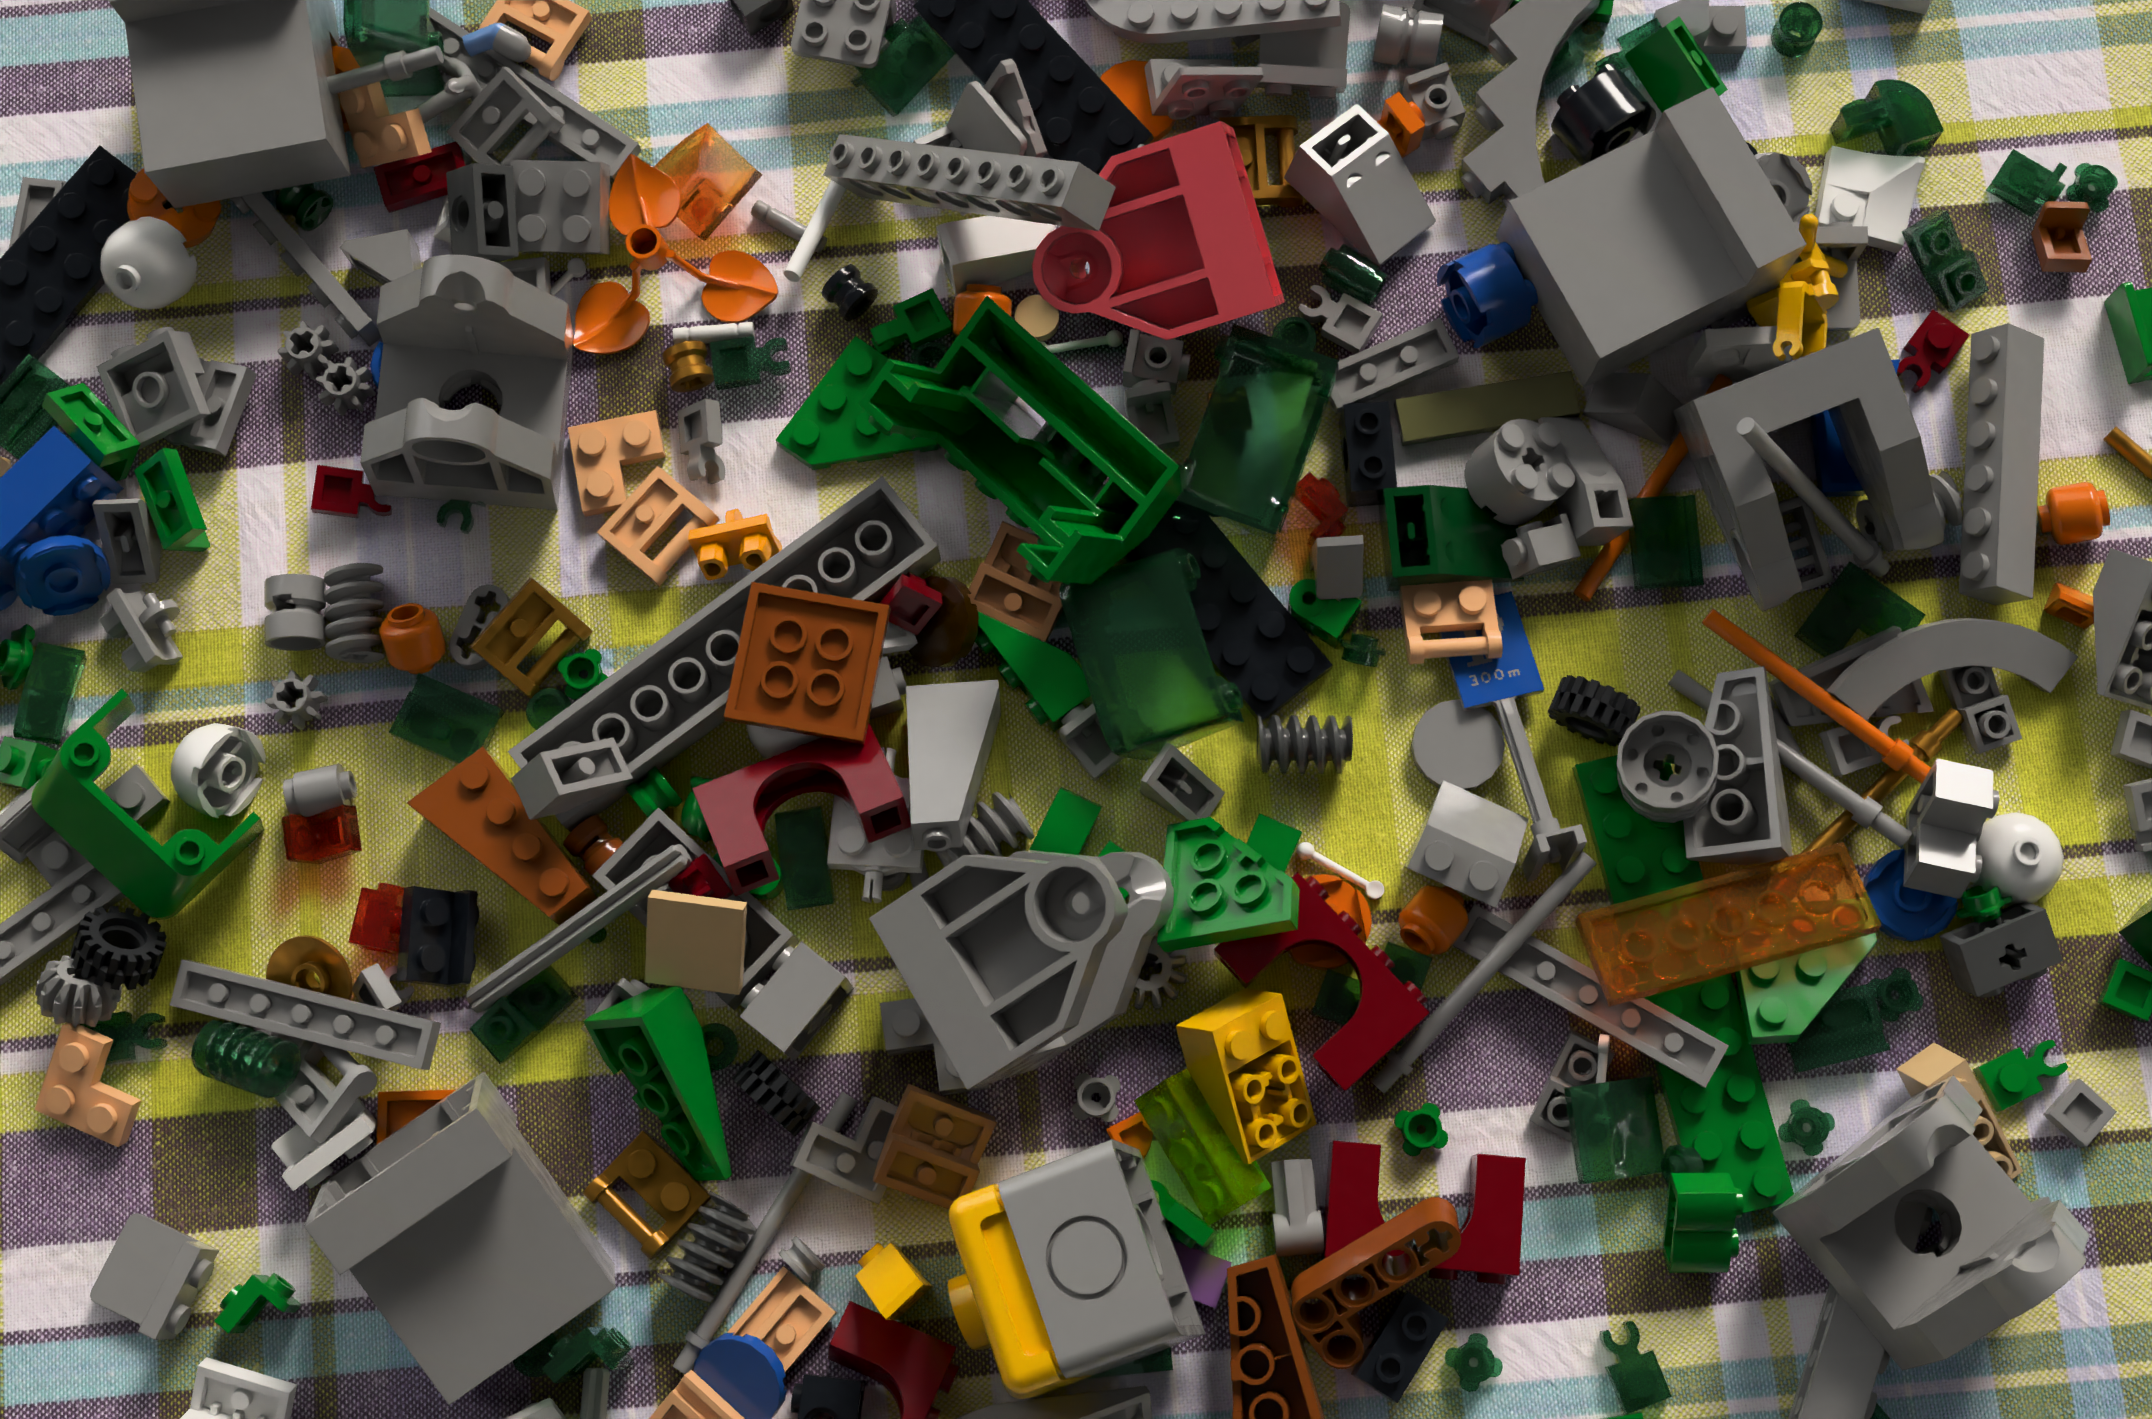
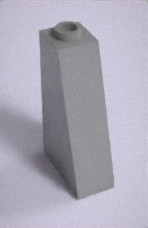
M998 680L906 686L910 813L914 850L937 852L948 848L962 847L1001 717Z

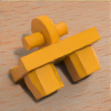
M732 509L726 512V523L689 530L688 541L698 559V565L707 580L724 578L728 571V566L743 564L745 569L754 571L782 550V545L774 535L767 514L743 519L738 509Z

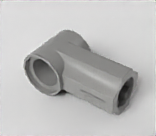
M1312 1159L1271 1162L1275 1213L1272 1214L1275 1253L1278 1257L1323 1254L1325 1249L1321 1211L1317 1210L1316 1187Z

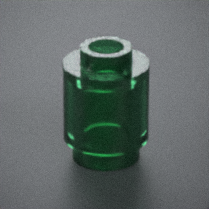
M1343 244L1339 250L1331 247L1318 271L1324 274L1321 283L1341 295L1346 293L1369 306L1380 293L1388 277L1386 273L1380 270L1377 264L1346 244Z

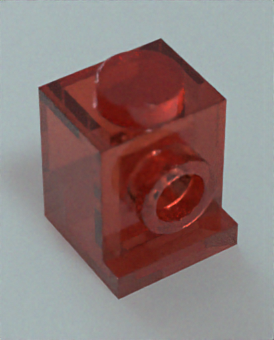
M379 883L377 890L362 887L348 943L360 949L398 956L404 887L388 883Z

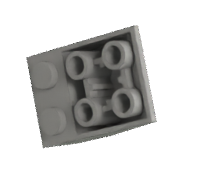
M1358 104L1301 144L1284 176V179L1377 268L1436 222L1391 136Z
M2110 548L2093 590L2097 694L2152 710V562Z

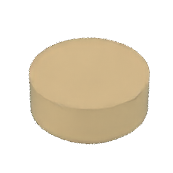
M1031 295L1024 298L1017 305L1015 321L1034 338L1043 342L1050 339L1056 333L1059 327V311L1044 300L1041 295Z

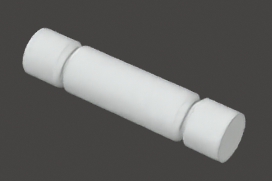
M743 322L738 325L731 323L694 326L689 329L687 327L673 328L674 345L686 341H701L706 344L731 342L738 339L741 341L755 340L753 322Z

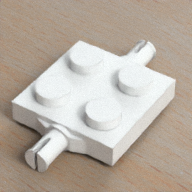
M881 747L894 774L897 751L887 748L886 754L884 747ZM894 775L905 798L911 819L909 778H901ZM834 795L827 864L830 869L854 870L865 875L862 901L872 903L873 899L874 903L882 902L883 876H889L898 872L922 873L924 850H914L911 827L868 843L850 804L843 798Z

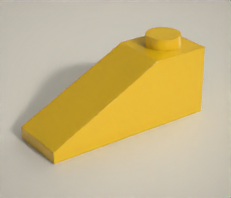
M878 1242L858 1261L863 1269L855 1277L886 1320L899 1319L932 1287L930 1282L892 1242L885 1248Z

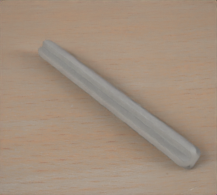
M681 844L670 846L468 990L466 1000L470 1003L471 1008L477 1013L488 1010L646 898L651 890H657L677 876L678 873L689 867L692 859L685 847Z

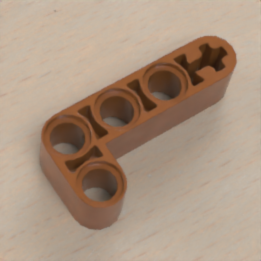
M1430 1197L1422 1200L1301 1272L1294 1279L1291 1285L1293 1320L1325 1363L1336 1369H1347L1355 1366L1364 1354L1362 1323L1357 1312L1451 1258L1458 1251L1461 1245V1235L1457 1212L1454 1206L1448 1200L1440 1197ZM1392 1250L1404 1251V1253L1399 1256H1390L1386 1254ZM1352 1274L1364 1276L1358 1280L1346 1279L1347 1276ZM1309 1299L1322 1300V1302L1317 1304H1309L1305 1301ZM1337 1335H1347V1336H1349V1337L1346 1338V1339H1335V1338H1332V1337L1337 1336Z

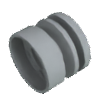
M1661 710L1642 716L1626 730L1618 745L1617 781L1624 800L1636 813L1656 822L1675 823L1693 817L1708 804L1716 788L1719 752L1713 735L1698 719L1683 712ZM1666 763L1674 764V772L1676 773L1671 774L1669 781L1661 780L1660 771L1657 770L1663 769Z

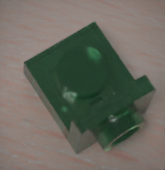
M2013 149L1990 182L1986 191L2026 215L2033 217L2045 202L2056 201L2066 185L2059 180L2067 166L2059 162L2054 170L2050 171Z

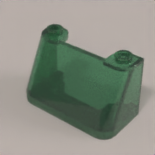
M1234 324L1230 336L1222 333L1216 347L1213 360L1221 362L1219 375L1189 458L1185 459L1183 465L1177 464L1180 467L1182 492L1174 502L1257 536L1277 542L1338 375L1339 360Z
M1174 548L1113 566L1092 584L1071 583L1067 585L1062 583L1059 587L1061 603L1103 735L1110 749L1119 757L1147 761L1157 757L1166 742L1173 744L1176 748H1180L1244 722L1240 711L1243 708L1242 695L1234 682L1228 683L1223 677L1216 675L1189 592L1196 590V579H1199L1201 576L1198 563L1191 553L1181 548Z

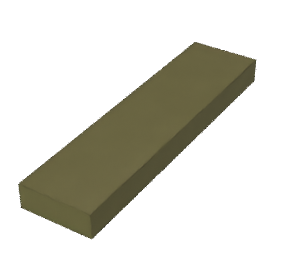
M1572 371L1395 399L1394 402L1402 446L1497 431L1506 422L1514 419H1527L1538 423V419L1541 417H1579L1581 413Z

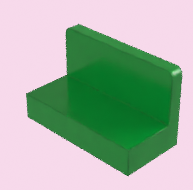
M1680 16L1625 54V59L1662 114L1665 110L1711 87L1714 88L1718 96L1728 90Z
M2132 282L2122 283L2104 301L2128 384L2152 380V287L2134 290Z
M84 383L47 393L42 407L100 468L103 467L117 482L126 479L141 443Z
M162 448L134 470L162 547L168 551L204 552L210 547V542L205 532L207 528L177 449Z

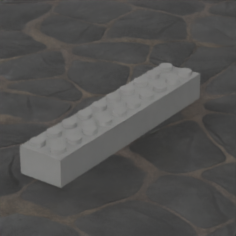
M882 476L511 748L508 753L520 769H522L540 752L614 737L633 779L568 812L555 814L560 823L571 832L581 822L593 815H599L626 795L628 791L625 788L632 783H640L647 778V772L654 766L658 770L726 721L724 713L751 582L880 603L902 574L906 575L910 572L920 577L940 562L938 545Z

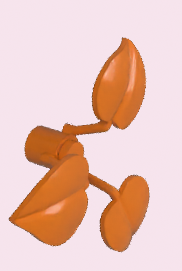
M630 154L623 162L613 182L609 198V216L616 230L623 236H626V248L634 259L630 263L632 290L629 294L623 285L611 281L597 283L590 287L582 296L577 307L573 345L576 349L586 353L606 355L625 351L637 344L647 332L651 319L648 309L640 302L635 301L640 295L641 270H657L664 266L667 261H672L701 282L707 283L702 291L703 305L712 317L726 323H738L755 316L777 298L779 293L778 286L768 268L758 259L745 252L727 250L717 253L710 262V275L676 255L673 250H670L668 244L656 228H665L676 219L681 208L680 191L675 182L666 173Z

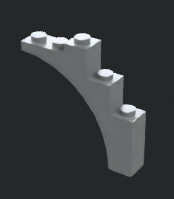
M1521 0L1490 25L1488 49L1499 64L1504 66L1508 63L1509 66L1476 92L1475 107L1477 109L1474 111V114L1487 131L1491 132L1495 129L1496 132L1462 159L1461 172L1463 176L1460 179L1473 197L1478 198L1481 195L1488 204H1491L1504 194L1505 198L1502 201L1507 208L1509 201L1545 184L1536 146V111L1540 92L1555 57L1573 31L1599 7L1600 0Z

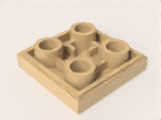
M651 890L647 902L645 982L739 995L743 988L747 902Z

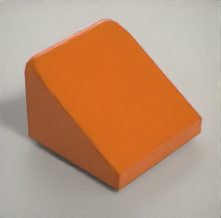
M2056 582L2053 585L2044 610L2050 615L2080 628L2087 629L2094 623L2093 597L2065 584Z

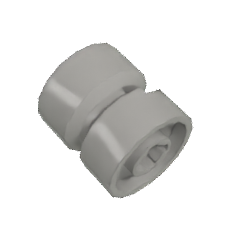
M1383 4L1372 62L1397 65L1401 59H1406L1409 68L1426 70L1434 67L1444 14L1420 10L1412 18L1409 17L1407 9H1403V7Z
M280 574L265 579L264 606L272 611L264 620L266 646L287 651L313 650L325 646L326 618L319 614V611L323 610L326 606L324 599L326 583L323 578L307 574Z

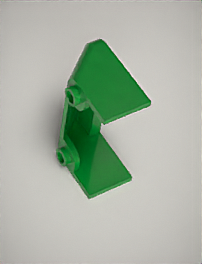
M121 688L65 740L34 787L31 798L32 805L37 814L146 916L156 920H166L177 915L264 831L261 818L253 812L219 845L200 830L185 829L177 832L161 846L101 790L94 781L106 771L111 762V749L105 738L136 711L130 696Z

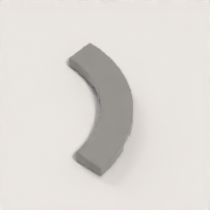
M1947 619L1923 624L1895 635V638L1882 644L1875 650H1869L1842 672L1827 689V692L1867 721L1880 705L1906 685L1923 676L1954 667L1986 666L1999 668L2029 681L2043 692L2051 693L2077 660L2078 656L2046 635L2020 625L1991 619Z

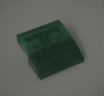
M1652 1076L1564 1088L1578 1184L1667 1172Z

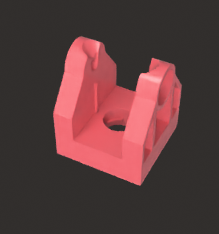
M1222 121L1111 156L1099 173V176L1116 188L1099 231L1061 226L1048 233L1036 249L1032 263L1034 283L1042 298L1055 309L1071 314L1091 312L1165 340L1285 303L1234 128ZM1086 262L1090 265L1089 274L1086 272Z

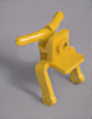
M1805 214L1799 222L1798 230L1807 243L1800 253L1802 261L1791 266L1776 289L1746 302L1749 313L1760 327L1777 326L1776 340L1773 343L1772 349L1779 361L1786 359L1784 349L1789 345H1792L1789 355L1793 360L1826 348L1827 310L1833 307L1839 300L1836 286L1831 282L1830 276L1843 278L1848 272V266L1844 261L1824 254L1817 245L1818 218L1813 214Z

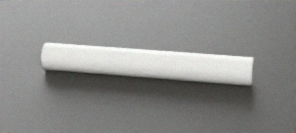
M832 180L783 272L784 276L792 282H799L846 191V188Z

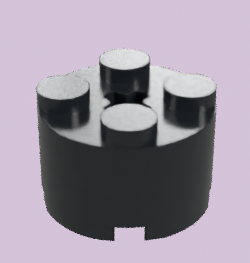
M1611 63L1602 67L1591 80L1581 87L1575 84L1561 93L1557 99L1560 109L1556 113L1551 127L1554 134L1582 166L1629 143L1639 131L1643 135L1647 134L1655 122L1656 111L1626 75Z

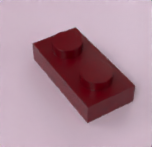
M455 141L432 148L431 153L373 167L383 202L388 212L391 213L448 195L446 173L467 165L462 147Z

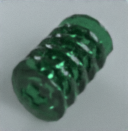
M212 1020L200 1030L193 1043L191 1054L194 1068L201 1075L264 1098L277 1097L284 1093L294 1083L300 1071L302 1061L300 1049L292 1042L283 1041L278 1037L269 1036L266 1033L232 1021L222 1023L217 1020Z

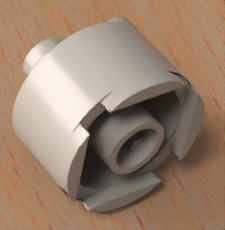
M1514 419L1503 424L1475 449L1471 459L1466 463L1464 470L1465 482L1474 502L1481 509L1484 506L1490 508L1497 514L1494 519L1503 524L1522 525L1531 521L1560 498L1574 484L1575 475L1567 464L1564 453L1567 451L1561 443L1562 438L1559 430L1551 423L1544 422L1539 424L1527 419Z

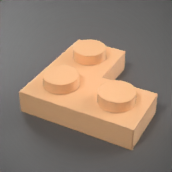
M380 81L339 93L340 103L347 119L353 139V146L358 155L361 168L432 152L419 108L390 115Z
M656 410L568 427L581 508L585 517L616 511L626 501L628 496L622 466L666 457L659 415Z
M66 1023L61 1027L35 1110L109 1144L120 1147L128 1142L141 1100L100 1082L114 1039L80 1024L74 1028L71 1023Z

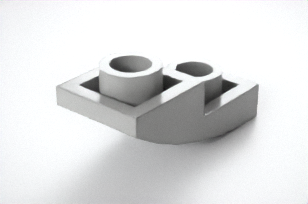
M1964 666L1938 671L1952 708L1957 710L1964 718L1961 727L1976 754H1981L2022 739L2008 695H2000L1992 667Z
M1573 1030L1570 1031L1545 1082L1529 1121L1571 1142L1574 1141L1594 1102L1599 1053L1598 1042ZM1610 1048L1608 1052L1607 1069L1615 1055L1614 1050Z

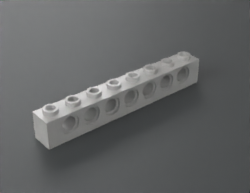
M839 134L836 144L832 147L829 161L823 174L861 198L1099 231L1116 188L1080 162L843 134Z

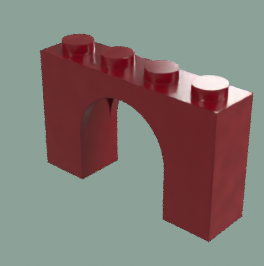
M868 723L865 744L822 737L692 788L735 897L780 879L764 838V830L771 814L781 804L795 796L810 792H826L843 798L854 810L868 843L911 827V819L905 798L870 723Z
M1297 872L1291 878L1300 889L1298 930L1219 943L1214 948V955L1245 989L1283 954L1304 945H1320L1330 948L1341 954L1351 964L1357 975L1360 987L1357 1010L1353 1017L1310 1058L1339 1091L1344 1094L1430 1013L1424 1007L1428 999L1410 980L1404 985L1391 972L1395 964L1381 948L1375 945L1371 950L1358 937L1362 929L1348 913L1343 910L1337 914L1325 902L1330 896L1314 877L1309 876L1305 880Z
M1334 1140L1329 1143L1323 1226L1325 1249L1321 1259L1327 1258L1385 1223L1378 1204L1381 1145ZM1475 1154L1471 1156L1469 1204L1465 1221L1460 1228L1461 1245L1451 1258L1430 1269L1428 1278L1457 1280L1458 1271L1477 1273L1478 1283L1506 1285V1276H1519L1526 1158L1489 1154ZM1392 1250L1386 1254L1390 1256H1399L1402 1255L1404 1251Z
M849 1301L829 1344L827 1358L881 1383L895 1399L900 1419H938L941 1410L934 1408V1403L940 1391L949 1394L960 1366L952 1363L957 1347L896 1320H886L882 1314L852 1301Z

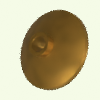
M309 935L291 938L280 944L269 959L266 979L351 1000L353 984L348 964L342 954L324 939ZM315 973L318 975L320 983L316 981Z

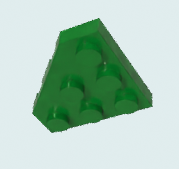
M857 336L852 339L775 440L777 446L812 470L830 468L831 464L855 460L861 463L891 458L893 454L920 450V453L934 451L941 447L932 439L915 437L912 440L897 433H892L891 436H888L878 431L869 423L868 418L871 415L858 402L889 358Z
M1211 817L1167 825L1164 869L1168 872L1174 897L1173 909L1167 923L1158 930L1157 943L1164 952L1298 930L1300 889L1291 877L1281 870L1278 871L1266 862L1262 855L1242 840L1234 838L1224 830L1222 825Z
M1868 899L1727 908L1725 921L1749 1045L1797 1042L1821 1010L1828 1005L1843 987L1850 975L1872 952L1877 943Z

